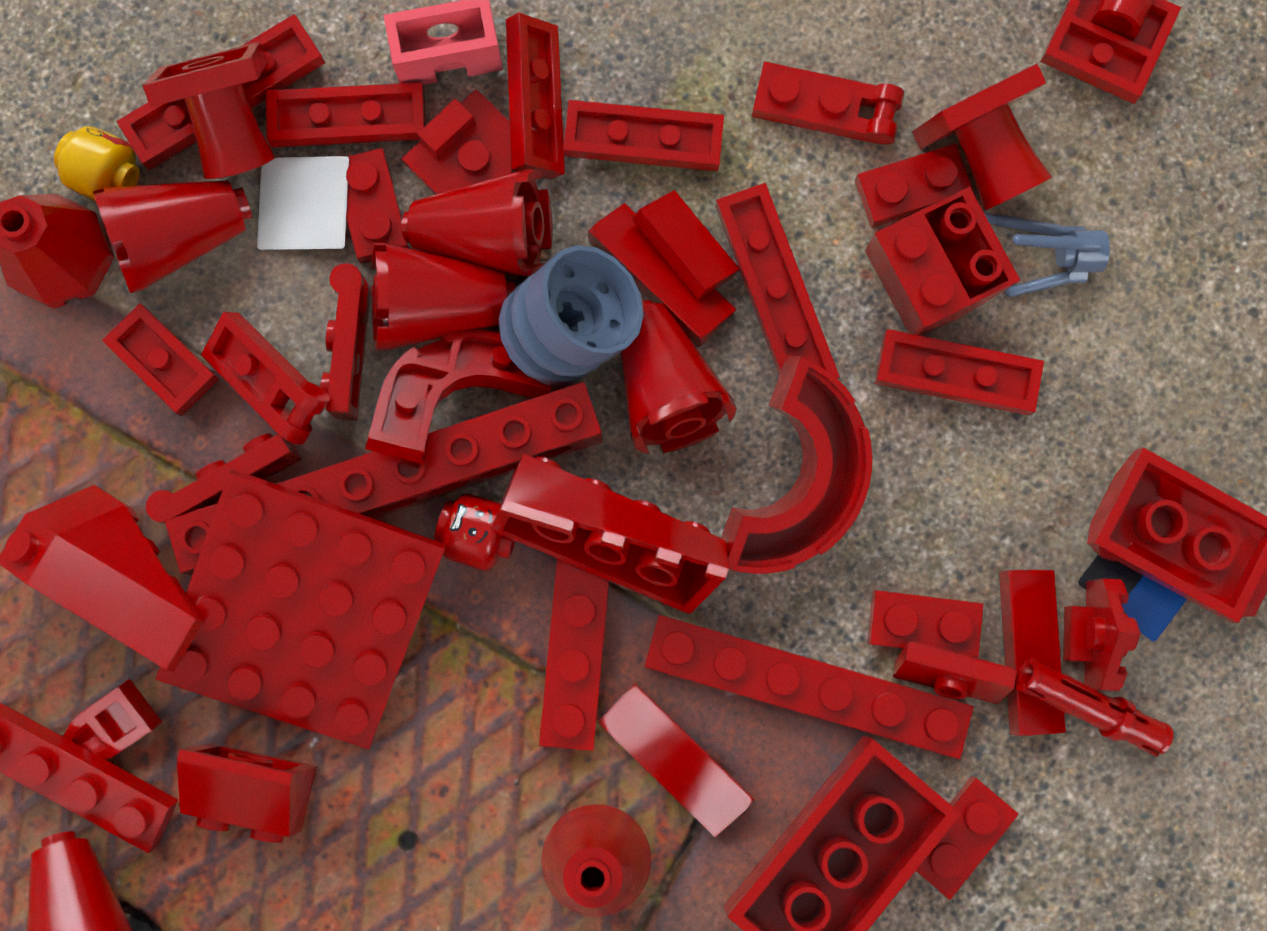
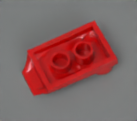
M1144 447L1134 450L1115 474L1090 523L1087 544L1102 558L1118 561L1231 623H1239L1242 617H1255L1267 593V516Z

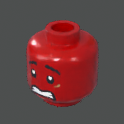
M470 493L462 494L455 502L447 501L440 513L434 535L435 541L445 544L443 556L450 561L482 571L491 570L498 562L499 557L509 559L516 541L499 534L498 531L491 528L500 503Z

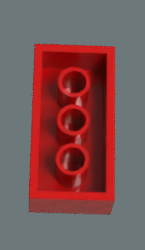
M862 736L723 905L725 913L743 931H868L962 814L872 738Z

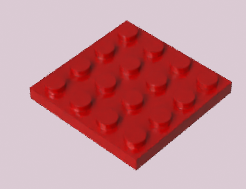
M232 469L228 473L186 591V595L203 620V624L174 673L159 667L155 680L365 749H370L443 556L445 544Z

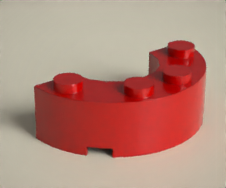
M786 356L769 403L771 408L788 418L799 434L803 451L800 474L791 490L772 505L754 510L731 508L721 536L722 539L726 540L729 570L751 574H769L794 569L795 565L807 561L817 554L822 555L832 548L852 526L865 502L870 486L873 457L868 427L864 426L860 412L854 403L856 401L848 389L829 371L801 356Z

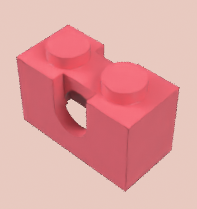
M460 0L384 15L392 65L400 83L422 82L423 85L437 83L436 73L464 67L468 77L503 70L489 0ZM450 23L458 27L454 34L446 37H431L428 33L429 28L438 24Z

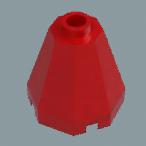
M59 194L19 195L1 201L0 265L7 286L53 309L66 305L67 303L64 301L76 297L81 300L95 295L115 258L112 246L106 239L104 232L106 228L102 217L95 211Z

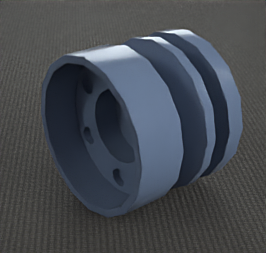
M581 245L560 250L542 265L536 273H533L517 286L504 300L499 315L501 341L510 359L525 375L546 385H568L581 380L589 372L597 369L603 362L610 360L625 350L639 335L644 316L641 294L632 275L615 257L595 247Z

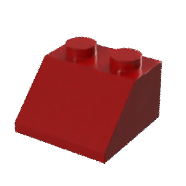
M214 743L179 749L177 774L180 813L197 817L195 825L204 829L229 831L231 824L250 828L249 837L270 843H283L284 836L291 837L302 831L317 766Z

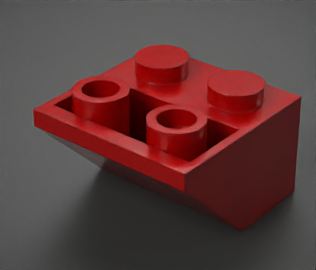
M970 186L875 232L865 249L872 266L910 334L925 336L961 318L1020 281L1017 272Z

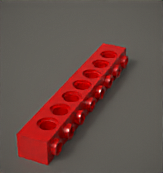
M581 382L428 433L420 463L373 451L277 483V485L375 519L512 473L524 453L532 457L554 459L602 443L603 438L585 382ZM217 504L165 521L181 574L192 576Z

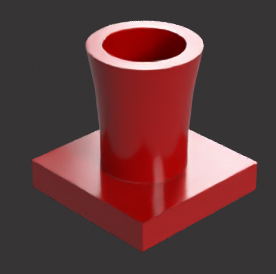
M261 41L159 67L142 85L150 107L180 99L185 100L196 136L203 178L218 179L244 173L263 166L275 158L260 130L242 83L258 80L267 63Z
M1038 63L940 111L912 131L920 150L954 133L956 134L974 176L983 211L993 208L1053 178L1034 152L1010 105L1046 84Z

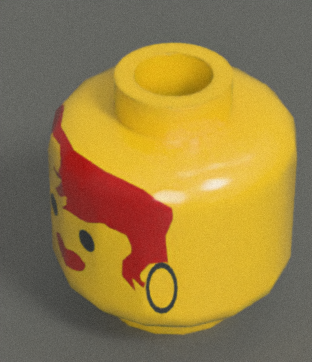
M84 126L76 131H70L65 134L59 141L54 153V165L57 168L60 182L69 190L95 202L93 191L103 189L104 187L136 186L139 180L140 171L136 166V155L132 146L127 141L94 126Z

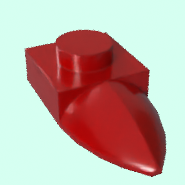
M129 678L79 713L69 724L63 737L107 760L151 732L162 721Z

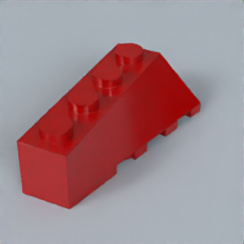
M525 453L512 474L491 528L505 537L688 614H691L726 579L729 570L726 540L711 534L710 530L704 525L693 521L683 522L662 513L660 508L651 502L629 499L613 492L606 483L592 478L583 479L562 470L561 466L551 459L532 457Z

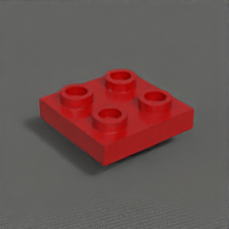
M1068 0L1040 62L1135 104L1144 91L1182 7L1167 0Z

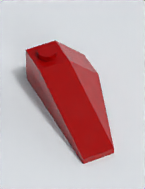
M92 485L26 513L15 532L8 538L5 548L0 554V565L33 589L163 669L174 673L202 626L203 620L177 578L169 575L158 559L157 555L160 551L153 540L146 538L137 525L140 519L134 509L104 489Z

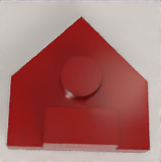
M475 89L461 103L456 99L452 100L417 133L420 141L401 158L403 164L434 195L512 173L510 121Z
M1102 578L1086 581V607H1064L1063 661L1084 662V684L1096 690L1120 691L1123 688L1127 670L1126 667L1120 666L1122 658L1127 655L1129 650L1134 651L1141 635L1137 621L1134 618H1129L1124 613L1121 603L1127 604L1129 596L1125 583L1121 579Z

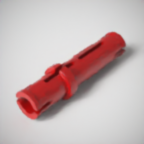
M1030 658L1029 662L1025 661L1017 673L1015 684L1018 691L1036 697L1071 716L1092 724L1099 729L1102 736L1112 741H1127L1155 757H1159V753L1165 754L1172 744L1174 733L1171 725L1141 713V711L1136 709L1132 701L1120 696L1109 697L1066 674L1052 669L1035 658Z

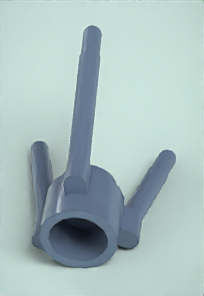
M984 212L990 224L1045 234H1016L1012 240L1016 245L1055 248L1057 265L1059 267H1066V272L1010 287L1005 292L1008 297L1028 294L1067 283H1086L1088 272H1103L1107 267L1110 255V242L1104 230H1085L1084 226H1062Z

